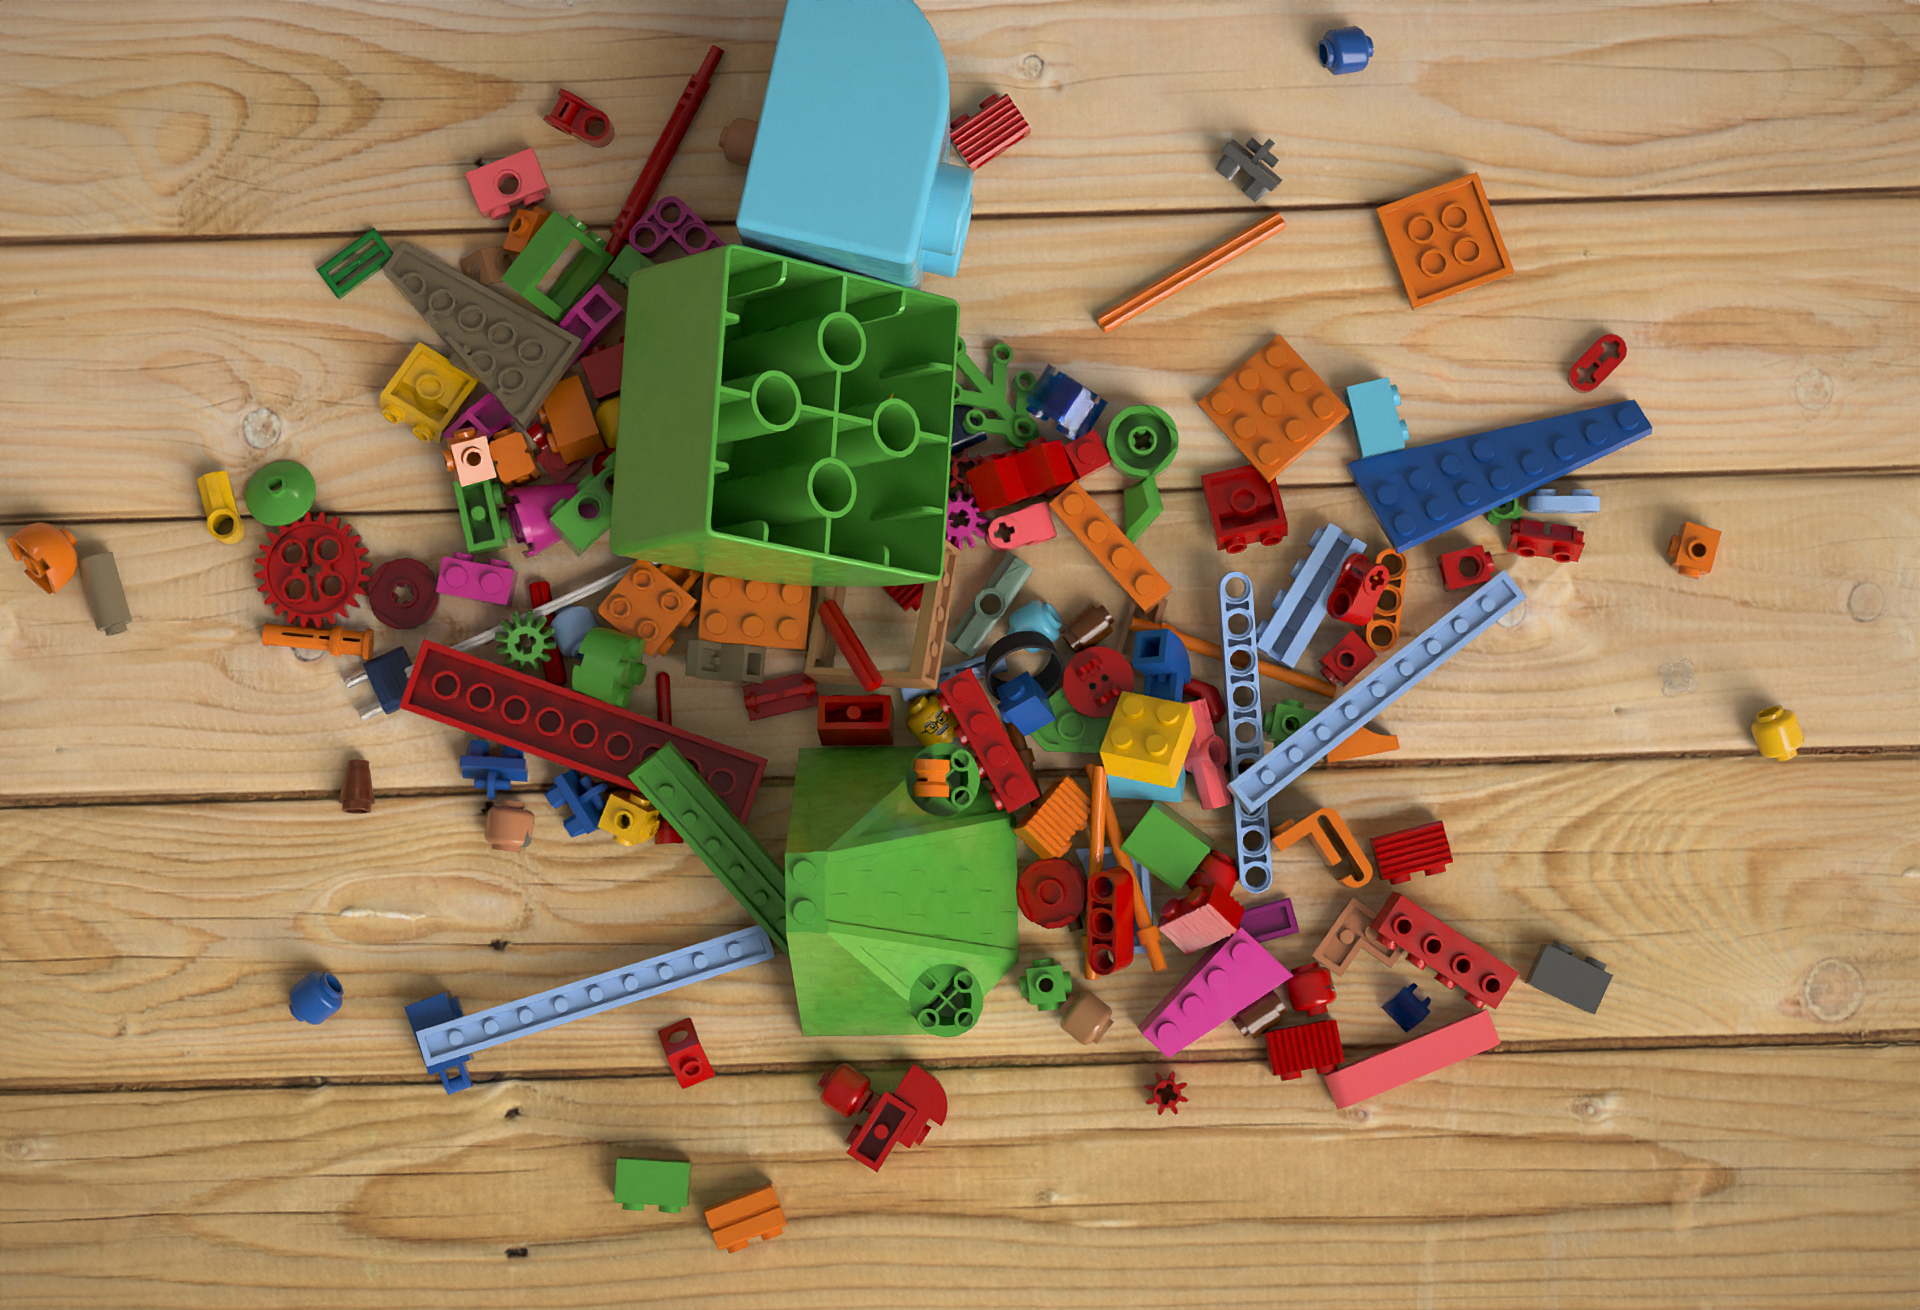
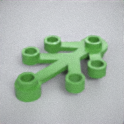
M958 336L956 366L978 392L963 390L955 382L956 398H954V405L959 404L994 410L1002 419H988L982 411L973 409L963 417V428L970 434L984 432L1002 435L1010 446L1025 449V444L1038 439L1039 435L1036 422L1029 416L1030 392L1036 385L1035 376L1029 371H1021L1013 378L1012 388L1016 392L1015 409L1013 410L1006 402L1007 364L1013 358L1011 347L1007 344L999 343L990 351L989 360L992 364L990 383L966 354V344ZM996 351L1002 352L1005 355L1006 359H1000L997 356ZM1019 379H1025L1028 387L1022 386ZM970 417L976 418L979 426H974L970 422ZM1018 425L1023 427L1027 434H1022L1018 430Z

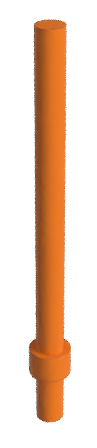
M1135 616L1132 617L1129 630L1138 632L1169 629L1181 639L1186 649L1222 661L1220 645L1176 631L1175 626L1161 622L1159 625ZM1235 651L1230 657V663L1244 669L1249 663V656ZM1257 658L1258 674L1333 699L1337 685L1333 686L1329 682Z
M1098 762L1084 766L1091 788L1093 764H1098ZM1106 787L1105 830L1117 865L1126 868L1133 877L1134 916L1140 930L1136 933L1140 945H1145L1153 972H1157L1167 968L1158 941L1161 940L1157 925L1153 926L1131 858L1120 849L1125 841Z
M1093 764L1088 880L1094 873L1103 870L1107 774L1103 764ZM1087 902L1086 934L1082 935V951H1085L1084 979L1097 980L1099 979V974H1096L1091 969L1088 962Z

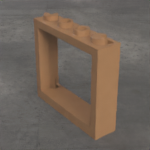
M946 539L943 576L938 581L924 583L909 672L878 670L883 678L881 687L937 689L960 550ZM817 586V605L815 616L812 617L810 622L811 638L809 649L804 656L807 659L804 674L822 684L862 686L852 669L833 668L837 644L818 614L819 605L823 601L830 599L835 600L843 612L847 587Z

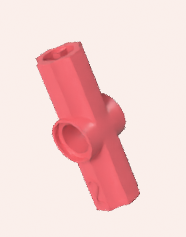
M1206 698L1185 702V704H1190L1192 707L1197 728L1184 761L1186 771L1193 774L1202 810H1209L1231 804L1233 801L1231 793L1226 787L1228 782L1224 770V765L1228 759V750L1224 740L1220 736L1215 735Z

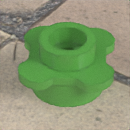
M1517 498L1505 503V508L1503 509L1498 506L1488 511L1487 520L1492 525H1499L1502 520L1509 518L1517 520L1520 518L1522 508L1518 506Z

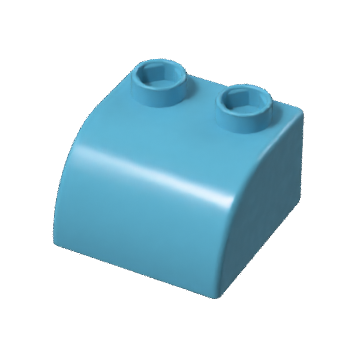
M787 0L736 219V227L743 246L917 290L921 289L924 272L950 278L957 275L973 208L974 197L971 191L974 171L971 168L949 164L951 151L950 82L947 64L940 42L931 24L913 0Z

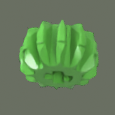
M528 609L526 611V619L522 620L518 611H513L512 619L514 623L512 624L508 620L502 619L500 626L506 632H495V640L503 642L496 647V652L498 655L508 653L504 660V664L507 666L517 659L518 671H524L525 662L530 661L532 669L537 670L539 668L537 657L548 662L551 657L545 649L551 650L556 648V641L548 639V637L555 633L554 627L542 628L547 621L544 615L539 616L535 622L532 621L533 610ZM527 633L528 638L532 635L534 638L531 639V646L523 647V643L519 646L517 644L520 642L519 635Z

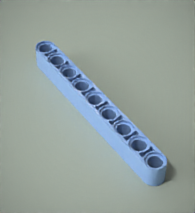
M1235 571L1225 573L1217 583L1230 783L1240 776L1238 773L1240 761L1252 758L1255 762H1258L1264 757L1253 588L1251 580L1247 575ZM1233 577L1241 579L1244 584L1243 593L1236 598L1229 597L1225 591L1227 581ZM1240 613L1246 619V628L1239 634H1233L1228 629V620L1233 614ZM1236 650H1244L1249 656V663L1244 669L1235 670L1231 666L1230 657ZM1240 686H1247L1251 690V700L1246 705H1236L1233 701V692ZM1243 722H1250L1254 728V735L1248 741H1238L1235 735L1237 726ZM1231 793L1236 869L1239 873L1238 881L1245 890L1258 894L1269 888L1273 877L1268 803L1266 801L1256 811L1248 815V813H1244L1241 810L1240 803ZM1251 830L1258 831L1262 838L1260 845L1255 849H1247L1243 845L1244 835ZM1254 866L1261 867L1264 872L1263 880L1257 885H1249L1245 879L1247 870Z

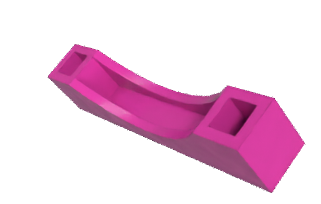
M598 283L568 312L558 325V327L582 339L584 345L564 375L586 354L587 350L593 348L626 315L624 310ZM489 392L461 415L442 435L447 439L454 437L453 432L459 429L474 427L475 431L481 430L486 435L489 445L491 441H494L493 435L495 433L510 428L516 421Z

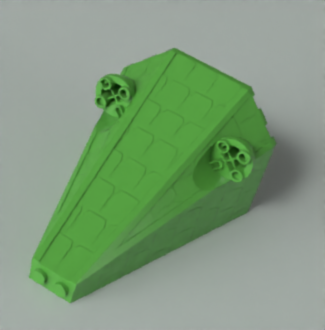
M938 743L927 747L799 748L785 847L786 937L803 1037L936 1035L945 1038L959 1036L975 1026L983 1009V997L1019 961L1018 903L1016 894L1017 834L1013 832V829L1017 826L1016 816L1012 812L1008 814L1005 807L1001 810L997 809L988 792L990 790L980 782L979 769L974 758L965 749L949 743ZM914 759L950 760V772L946 774V783L949 785V797L913 796V785L917 782V774L913 770Z

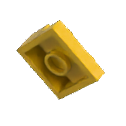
M418 342L380 394L378 407L382 409V415L389 422L399 424L402 421L412 427V433L419 440L425 443L433 440L440 444L444 438L442 434L458 419L460 410L479 385V381L452 366L446 357Z

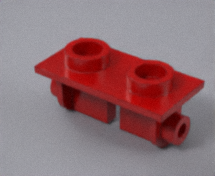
M1522 518L1519 519V522L1512 521L1510 527V535L1512 537L1507 547V552L1517 553L1519 556L1526 558L1535 556L1552 558L1560 563L1578 562L1585 542H1583L1584 531L1577 530L1576 526L1552 523L1550 535L1544 534L1545 522Z
M804 672L763 681V684L755 683L742 686L744 702L750 722L818 706L815 681L804 674Z

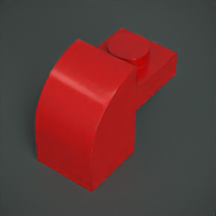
M913 1062L893 1095L916 1109L913 1117L897 1140L909 1149L914 1142L920 1146L932 1127L926 1124L929 1118L940 1126L943 1125L948 1109L947 1095L940 1081Z

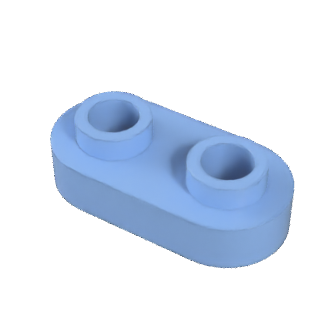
M1539 489L1535 490V496L1528 497V512L1597 513L1600 512V497L1593 496V490L1589 489L1571 490V496H1557V490Z

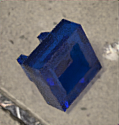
M1415 983L1408 987L1404 986L1381 1006L1406 1033L1422 1022L1431 1012L1427 1008L1431 1003V999L1427 997L1420 1001L1413 994V991L1418 987Z

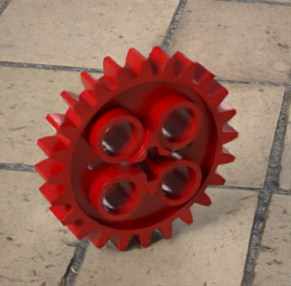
M307 512L304 516V522L297 520L291 523L292 526L290 527L286 525L278 526L281 531L278 536L268 532L267 535L272 541L270 546L259 545V548L267 554L265 558L255 559L256 563L264 566V570L255 573L254 577L265 579V583L257 588V590L261 593H270L264 603L268 606L275 603L278 604L274 612L276 616H281L288 611L287 622L293 624L299 616L301 627L304 628L308 627L311 619H313L316 628L319 629L323 626V618H327L331 625H336L337 613L347 619L350 617L346 608L348 605L358 609L361 607L355 599L357 594L362 596L368 595V592L361 588V584L369 582L371 578L364 575L363 570L373 567V563L362 561V557L367 555L370 550L357 547L363 539L361 535L349 537L353 529L352 525L347 524L339 529L341 519L337 516L328 524L326 513L320 512L317 521H314L312 514ZM311 538L314 539V563L322 567L321 572H317L315 575L319 592L318 602L313 600V577L306 574V569L312 567L311 553L308 548V540ZM329 541H335L339 548L337 556L331 560H325L321 553L323 545ZM292 545H299L303 551L302 557L297 563L290 564L286 559V551ZM331 577H339L342 583L340 592L334 596H328L325 591L326 581ZM302 580L306 586L304 596L300 599H292L289 594V587L294 581Z

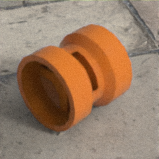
M914 759L913 770L917 774V782L913 785V796L949 797V785L946 783V774L950 772V760Z

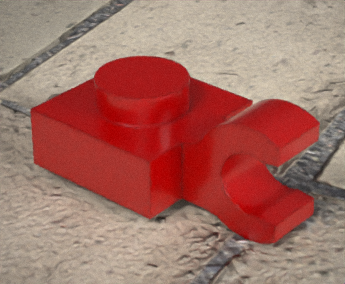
M537 422L526 431L543 450L535 459L557 484L565 482L587 463L584 459H580L565 465L560 452L553 454L546 436L547 433Z

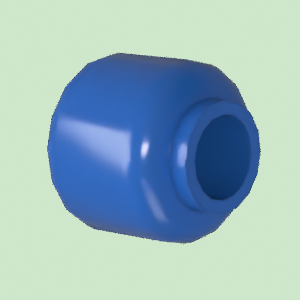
M1358 26L1328 30L1323 36V40H1320L1318 43L1319 61L1322 67L1327 68L1333 75L1363 71L1368 65L1369 57H1372L1374 53L1372 39L1366 36L1364 31Z
M310 972L290 989V1012L300 1022L306 1021L312 1025L321 1024L342 1006V995L344 994L342 985L329 972Z

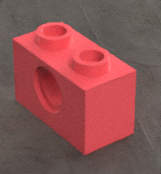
M532 147L465 173L479 211L484 219L491 217L492 220L504 218L512 213L511 208L524 204L525 207L535 206L545 201L544 196L551 193L537 155ZM509 178L518 180L519 186L516 192L510 195L501 193L500 187L503 181Z

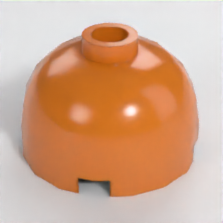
M32 523L20 529L7 540L8 548L17 562L21 559L28 568L24 572L46 593L55 594L74 577L78 568V556L74 549L77 541L66 528L63 527L59 530L48 523Z

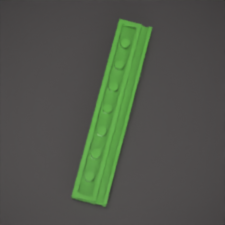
M668 741L659 751H655L629 772L628 777L790 959L786 937L785 871L671 741Z

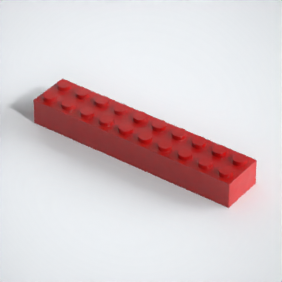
M423 639L399 706L401 710L639 793L642 792L628 777L629 772L655 751H659L668 741H671L744 825L747 822L768 759L426 639Z

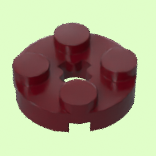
M411 558L395 559L382 564L373 573L368 584L369 603L375 617L383 624L398 630H414L426 624L434 616L440 604V594L436 592L438 581L435 574L428 566ZM407 584L412 587L410 593L413 595V599L411 601L405 600L402 604H399L397 602L399 596L395 593L398 586L405 588Z

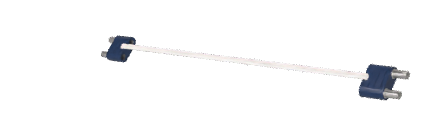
M975 387L972 388V389H970V390H968V391L978 392ZM954 405L951 455H955L963 451L964 448L968 449L987 440L986 435L990 434L984 432L970 434L965 431L962 426V419L970 410L974 409L971 406ZM999 416L992 418L996 420H1002ZM970 417V422L974 426H979L978 420ZM634 563L533 609L532 621L541 615L545 616L619 582ZM526 613L520 615L521 620L526 619ZM498 625L450 648L464 653L495 639V632L506 631ZM402 645L363 663L364 668L343 678L344 682H348L345 684L347 688L370 680L379 701L358 710V714L362 715L360 718L365 721L383 712L389 715L400 710L399 706L414 664H412Z

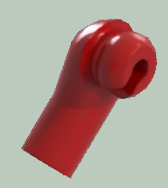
M1191 678V683L1184 684L1182 693L1197 699L1206 698L1212 724L1219 723L1226 712L1225 703L1218 689L1213 685Z

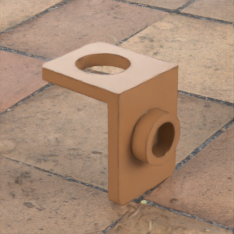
M503 246L482 248L460 260L462 273L473 279L471 268L472 264L475 263L480 272L478 283L487 287L494 283L504 282L501 277L518 256L503 249Z

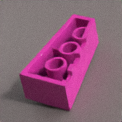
M1239 926L1235 934L1232 933L1229 937L1226 936L1224 939L1221 938L1219 942L1216 941L1137 1028L1165 1056L1170 1058L1293 975Z

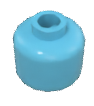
M1032 600L1010 615L1009 624L1011 629L1007 631V635L1020 631H1034L1045 635L1053 643L1059 638V628L1063 624L1057 611L1049 602L1042 603L1039 600ZM1025 648L1030 653H1037L1042 650L1040 648Z

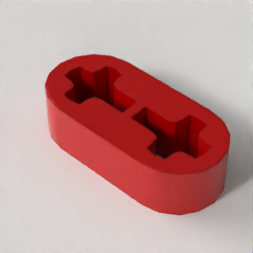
M1607 334L1598 339L1568 371L1567 378L1571 388L1579 393H1588L1598 387L1626 357L1627 347L1624 340L1614 334ZM1603 343L1607 346L1612 343L1616 344L1618 347L1615 350V354L1618 356L1617 359L1610 356L1601 363L1598 360V357L1604 352V348L1601 345ZM1593 364L1597 368L1590 376L1593 383L1591 385L1588 382H1584L1582 385L1579 384L1577 379L1580 375L1577 369L1585 371Z

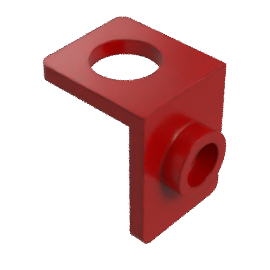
M686 1018L658 1031L666 1058L682 1089H686L715 1075L701 1046L691 1018ZM678 1031L688 1032L684 1040L677 1043L669 1042L670 1037Z

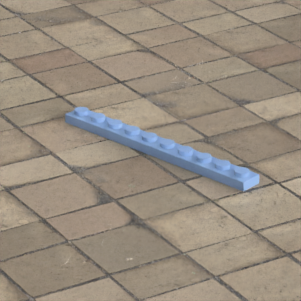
M1505 570L1501 571L1226 787L1248 815H1250L1527 597Z
M756 925L417 1031L416 1035L426 1067L769 960L775 958L768 934L760 925Z

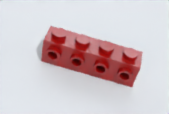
M971 668L939 684L942 693L936 695L945 714L947 715L953 711L959 722V725L953 728L962 745L971 744L977 756L974 757V760L979 769L980 778L988 775L994 786V789L988 792L997 809L1001 810L1005 807L1009 814L1039 798L1040 794Z
M1396 892L1391 893L1369 927L1378 933L1376 941L1392 951L1398 946L1408 953L1405 957L1406 961L1422 971L1428 966L1437 972L1434 977L1436 981L1450 990H1453L1455 985L1467 992L1463 998L1481 1010L1484 1005L1496 1010L1519 974Z

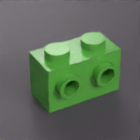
M492 478L462 487L457 481L453 482L468 552L475 556L508 548L507 539L512 538V532L508 517H501L499 504L504 503V496L500 482L494 483Z

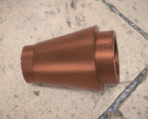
M348 760V767L346 768L339 803H342L343 812L366 814L371 812V805L375 804L369 768L370 762L367 760Z

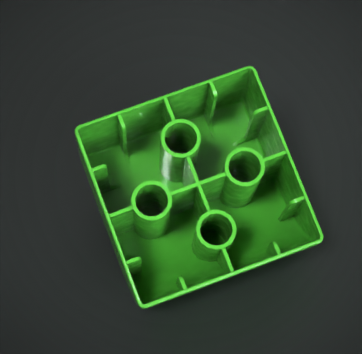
M738 244L723 245L634 271L630 275L628 286L609 548L612 553L619 556L739 579L789 585L878 587L920 584L940 580L944 570L960 307L957 301L949 297Z

